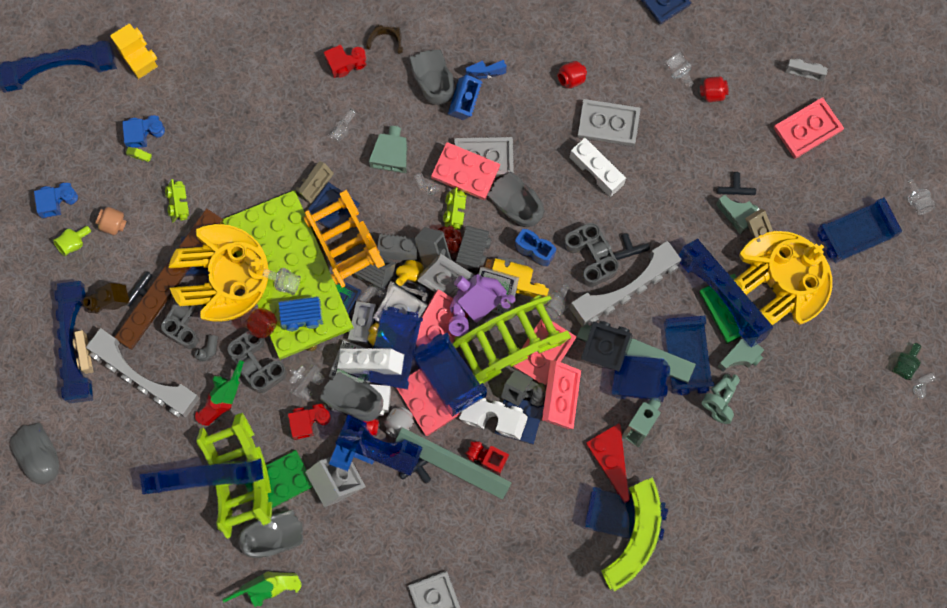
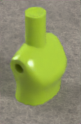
M88 226L77 232L72 229H66L59 237L53 240L54 245L63 256H66L83 246L81 238L91 233V230Z

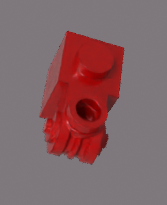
M342 45L324 51L325 60L334 78L345 77L352 69L361 70L367 65L366 53L361 47L353 48L352 55L345 54Z
M324 404L313 405L311 410L297 408L292 410L293 413L288 414L294 440L314 436L312 427L314 422L317 421L322 426L330 422L331 415L325 409Z
M471 441L470 447H468V451L465 453L470 458V461L482 463L483 468L499 476L509 458V454L493 446H490L489 450L485 449L479 441Z

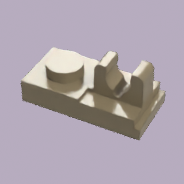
M319 161L308 175V178L301 180L303 182L300 188L296 187L295 190L308 203L312 204L334 173L324 162Z
M762 208L745 218L753 239L759 237V235L773 232L766 211Z

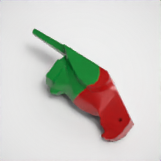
M239 360L231 380L214 376V388L207 397L205 407L200 412L195 413V419L198 423L209 426L220 415L231 409L240 383L238 380L244 361Z

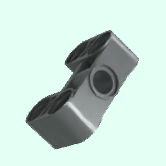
M588 223L566 235L564 247L569 253H577L586 248L595 261L594 264L585 268L582 280L586 286H597L616 275L619 267L618 261L598 225ZM593 231L596 236L588 237L586 232ZM571 239L577 240L578 245L572 246L568 243V241ZM607 264L612 265L614 270L611 272L606 271L604 266ZM588 273H594L597 278L595 280H590L587 278L586 275Z
M175 302L161 324L162 331L167 337L184 348H195L198 345L199 338L188 327V322L194 313L199 310L201 311L206 304L179 306ZM170 325H177L175 331L168 332V327ZM187 335H193L191 342H184V338Z
M250 329L229 344L228 352L236 366L239 360L244 361L241 374L250 383L252 388L257 393H265L286 378L287 371L285 366L279 361H273L265 367H261L253 354L264 346L265 339L259 330ZM253 336H259L260 339L257 343H250V339ZM237 347H242V348H243V351H242L241 354H239V355H234V354H233V351H234L235 348H237ZM276 367L282 368V372L278 376L272 375V371ZM258 379H265V384L262 387L255 386Z

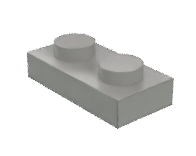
M790 59L785 73L823 82L828 68L817 63L809 64L800 59Z
M356 301L352 319L354 329L349 332V341L369 344L367 340L369 335L368 329L374 322L373 317L377 309L376 304Z

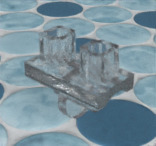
M302 365L297 371L291 368L289 372L293 376L289 382L294 385L298 379L299 381L289 393L294 397L308 401L313 394L306 387L309 381L319 386L325 379L318 371L320 368L316 365H311L303 376L302 373L306 369Z

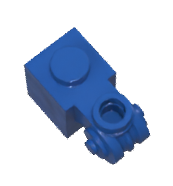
M148 116L147 120L130 118L128 121H123L124 143L127 148L147 147L146 137L149 133L156 138L163 136L165 128L159 120V116Z
M61 183L58 188L45 186L41 187L40 190L34 191L37 213L41 218L61 215L60 203L63 200L69 205L75 204L78 200V195L71 187V183Z

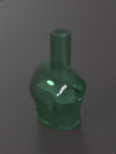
M914 343L909 353L901 352L892 372L911 381L921 364V361L916 356L922 346Z

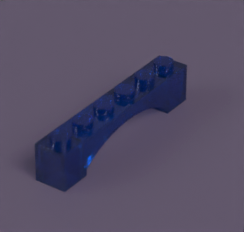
M98 41L93 45H80L74 49H61L51 54L42 53L37 57H23L13 62L4 61L0 64V88L4 93L23 89L22 85L32 77L46 70L61 66H88L95 68L98 73L117 69L113 47L110 41Z
M698 238L683 246L679 253L681 258L680 264L688 274L692 272L703 279L720 296L732 313L739 327V334L752 348L764 341L774 328Z
M81 281L57 283V290H55L54 295L56 302H58L56 318L60 324V328L57 329L58 340H61V348L58 349L60 360H62L60 377L64 383V387H61V395L69 404L93 401L92 381L89 378H85L80 369H78L73 346L75 321L83 305V299L86 297L85 285Z
M261 458L155 470L139 474L142 495L202 486L253 483L264 479Z

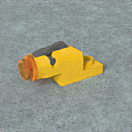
M487 258L486 268L519 277L516 289L517 294L529 297L541 295L542 298L548 296L549 289L545 288V285L540 283L530 284L533 269L525 266L522 259Z

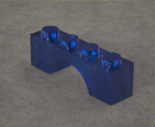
M347 415L335 443L409 476L412 474L423 449L422 446L406 439L397 443L380 441L369 432L366 422Z

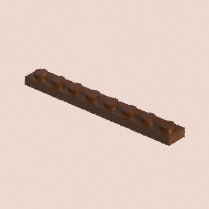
M206 208L179 248L203 247L204 244L197 238L196 229L207 225L222 224L224 220ZM170 259L115 338L133 350L172 295L170 287H177L191 267L169 268Z

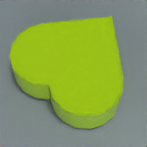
M128 147L126 155L145 162H150L152 157L151 154L134 147Z

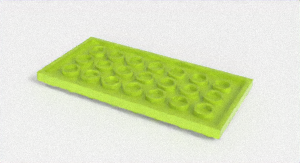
M295 190L223 219L224 225L240 228L250 234L260 244L266 255L269 269L268 283L257 305L280 360L354 329L311 227H308L303 218L306 215ZM236 251L237 257H241L243 253ZM319 296L323 318L322 325L319 324V327L309 329L307 326L299 327L296 331H287V329L282 328L279 302Z

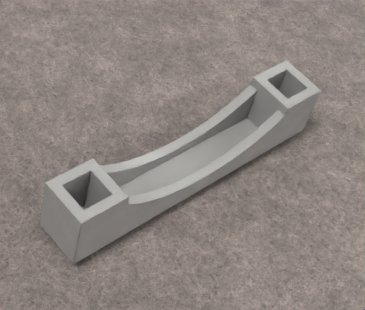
M666 241L654 249L649 255L651 261L646 270L624 288L603 295H589L587 292L573 301L569 309L581 326L584 327L587 324L592 326L593 322L599 321V316L603 314L605 316L609 315L615 310L614 307L616 305L626 304L631 300L630 296L633 294H641L650 283L654 285L663 279L662 276L667 272L669 274L675 272L679 268L678 264L681 258L670 243Z
M100 328L86 346L90 351L89 355L98 362L100 359L105 361V367L115 373L116 370L121 372V378L131 384L133 381L138 384L137 389L145 395L148 392L154 395L153 400L161 406L166 404L171 407L169 411L178 418L180 415L186 418L200 398L182 384L179 387L164 386L136 373L120 353L118 347L120 342Z

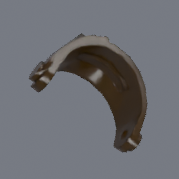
M377 24L368 39L366 48L371 50L372 42L377 36L388 34L397 39L399 43L398 54L403 53L400 28Z

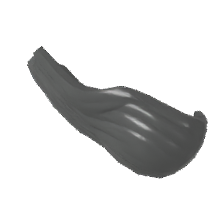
M440 49L427 50L416 54L415 57L411 56L409 58L414 78L426 100L434 105L444 104L449 101L454 93V81L452 73L447 68L442 51Z
M509 172L504 177L499 178L491 188V192L489 191L488 197L503 213L523 227H533L543 218L545 211L540 198L533 189L528 187L513 172Z
M338 372L333 377V380H330L325 385L323 395L320 396V399L334 410L350 414L354 418L366 422L377 419L384 403L381 394L370 384L356 382L341 372Z
M41 423L29 426L23 425L10 440L15 458L22 471L32 482L46 484L49 481H53L59 473V460L51 440Z
M294 510L272 515L271 522L264 526L260 520H256L244 527L240 532L238 541L240 549L247 557L251 558L270 557L293 549L303 543L302 523L294 515Z

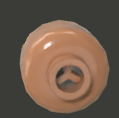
M106 207L104 210H100L96 224H98L99 230L116 235L118 231L123 232L127 221L123 220V212Z

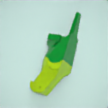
M267 571L223 598V602L225 603L247 592L254 607H260L264 599L273 598L284 590H295V592H298L301 588V581L297 573H274Z

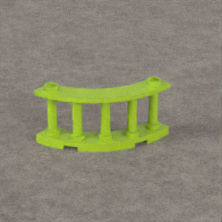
M541 295L536 296L529 303L512 309L463 336L454 338L455 342L449 346L450 349L461 347L473 371V377L466 381L469 389L485 384L502 373L501 369L508 365L513 367L527 360L528 355L537 351L540 354L559 347L571 338L568 331L562 333L556 331L544 307V304L551 300L550 296L543 298ZM537 309L549 333L548 338L543 340L537 338L525 314L526 312ZM518 316L530 340V346L521 350L516 347L504 323ZM495 326L498 327L510 351L508 353L509 356L502 360L496 358L484 334ZM476 337L489 360V367L484 370L479 368L468 345Z
M243 413L235 415L232 427L215 434L208 435L204 427L200 428L196 440L198 447L202 449L208 461L218 497L217 528L227 539L231 537L232 526L253 518L259 519L264 526L271 522L272 502H268V493L271 492L266 464L260 446L255 447L251 437L254 436V432ZM232 435L238 436L242 447L219 456L213 443ZM246 455L250 466L249 469L226 478L222 463ZM252 477L253 491L231 499L228 486ZM254 500L253 510L232 517V507Z
M653 477L629 488L635 508V523L632 536L623 553L611 565L601 570L609 589H613V591L627 584L640 572L648 562L656 546L661 526L660 498Z

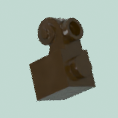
M108 283L96 289L95 294L86 296L83 299V306L87 308V312L95 314L100 313L103 309L116 310L130 303L126 285Z

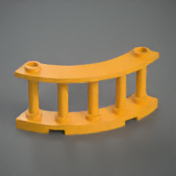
M347 189L339 193L341 197L338 198L337 202L312 215L308 209L305 211L306 216L303 217L308 227H313L334 272L331 276L335 284H340L342 288L346 286L344 282L346 277L369 265L373 266L376 264L377 268L385 265L364 221L359 222L357 218L359 211ZM342 207L343 209L347 207L351 214V217L348 218L349 220L322 234L316 221ZM351 227L358 228L360 233L357 234V237L330 251L326 243L327 240ZM359 244H366L363 251L339 264L336 263L334 258Z

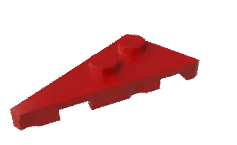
M618 423L588 441L586 445L625 504L629 500L621 425Z

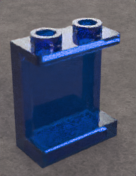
M625 356L621 371H615L612 395L618 399L632 397L654 399L658 402H663L664 397L668 393L666 380L670 376V365L665 359Z

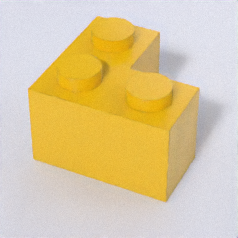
M129 23L110 35L118 51L138 79L158 67L155 62L157 57L152 50L148 51L146 49L147 43L137 27L134 29Z

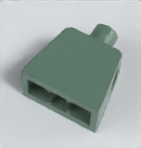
M390 126L388 135L379 134L369 160L370 168L401 173L407 172V139L400 137V127Z
M650 398L648 403L643 402L622 437L639 448L660 415L658 408L661 403L654 398Z

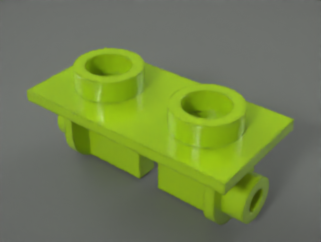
M171 179L165 187V196L169 198L168 215L171 216L173 223L177 218H180L181 221L187 220L189 211L187 202H180V200H186L187 198L185 185H183L182 181L175 182L174 184L173 179Z
M456 187L449 191L445 198L447 210L443 215L444 229L453 226V229L460 230L463 226L464 213L459 212L458 209H465L466 195L465 192L458 191Z

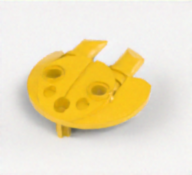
M214 224L196 229L197 238L204 244L203 247L176 249L171 258L169 268L204 266V268H208L210 283L199 286L170 287L175 301L179 306L206 304L200 311L201 319L206 321H229L246 314L260 301L268 283V262L262 247L250 234L234 226ZM236 251L243 253L239 258L233 257V254ZM238 289L245 290L242 296L235 295Z
M785 231L768 232L754 238L739 254L741 260L751 264V267L733 280V287L738 300H741L761 283L767 282L770 288H774L773 291L777 294L776 298L752 317L768 326L774 325L788 313H792L793 321L798 325L812 320L825 308L832 292V273L823 255L824 251L822 249L824 246L822 244L818 246L817 243L814 245L811 241L798 234ZM779 252L784 253L786 258L782 257ZM805 282H809L812 288L806 286Z

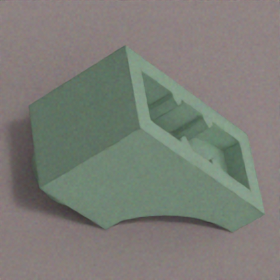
M726 195L718 199L716 203L717 207L739 234H742L749 228L745 218L759 210L750 201L747 203H737L730 200Z
M745 335L718 365V368L724 372L734 365H745L748 368L752 364L756 366L763 358L761 353L764 349L748 335Z

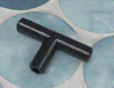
M734 172L733 187L718 186L717 194L755 196L756 188L740 187V172Z
M624 233L621 235L626 250L613 254L616 260L649 251L650 245L645 243L633 247L629 234Z
M145 272L128 295L130 303L127 304L128 307L132 305L138 295L144 297L148 290L144 287L152 278L150 272Z
M420 458L401 471L399 476L404 480L414 472H417L423 482L427 484L431 481V478L423 466L428 461Z

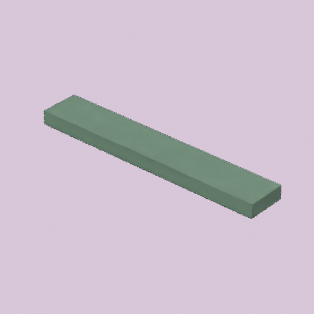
M588 324L584 327L581 326L577 339L587 342L592 326ZM633 338L628 353L625 355L626 359L687 384L696 365Z
M403 427L394 445L501 499L504 498L512 483Z

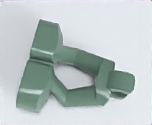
M725 374L722 380L711 388L713 394L706 393L702 400V405L710 410L712 417L720 423L730 424L734 417V413L728 403L740 381L736 374L733 375L732 379L729 374ZM725 388L726 390L723 396L721 397L719 392Z

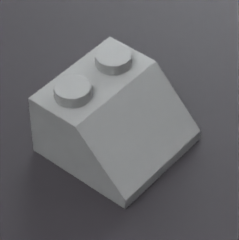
M331 457L320 460L306 471L324 507L338 503L366 487L353 462H351L347 472L330 465Z

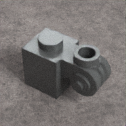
M515 370L505 383L501 398L519 406L523 399L528 397L534 406H542L545 401L547 387L543 383L532 381L533 378Z

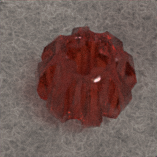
M451 225L440 227L438 230L444 233L449 253L457 252L462 243V235L459 229H454V226Z
M257 308L249 315L246 325L252 335L258 338H266L275 330L277 319L270 310Z

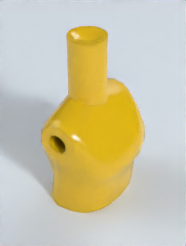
M407 260L404 265L399 266L396 270V275L399 277L396 280L397 285L402 286L407 280L416 282L419 275L424 271V266L420 262Z

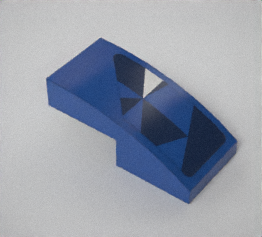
M504 60L487 67L481 61L466 67L465 75L476 79L496 77L505 74L507 66Z

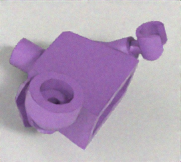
M462 275L459 276L454 282V285L459 289L450 305L453 317L449 321V331L455 336L465 335L469 329L468 320L465 318V311L477 323L500 303L503 308L511 307L507 299L510 303H514L515 297L511 294L507 295L506 289L495 278L474 275L468 281Z

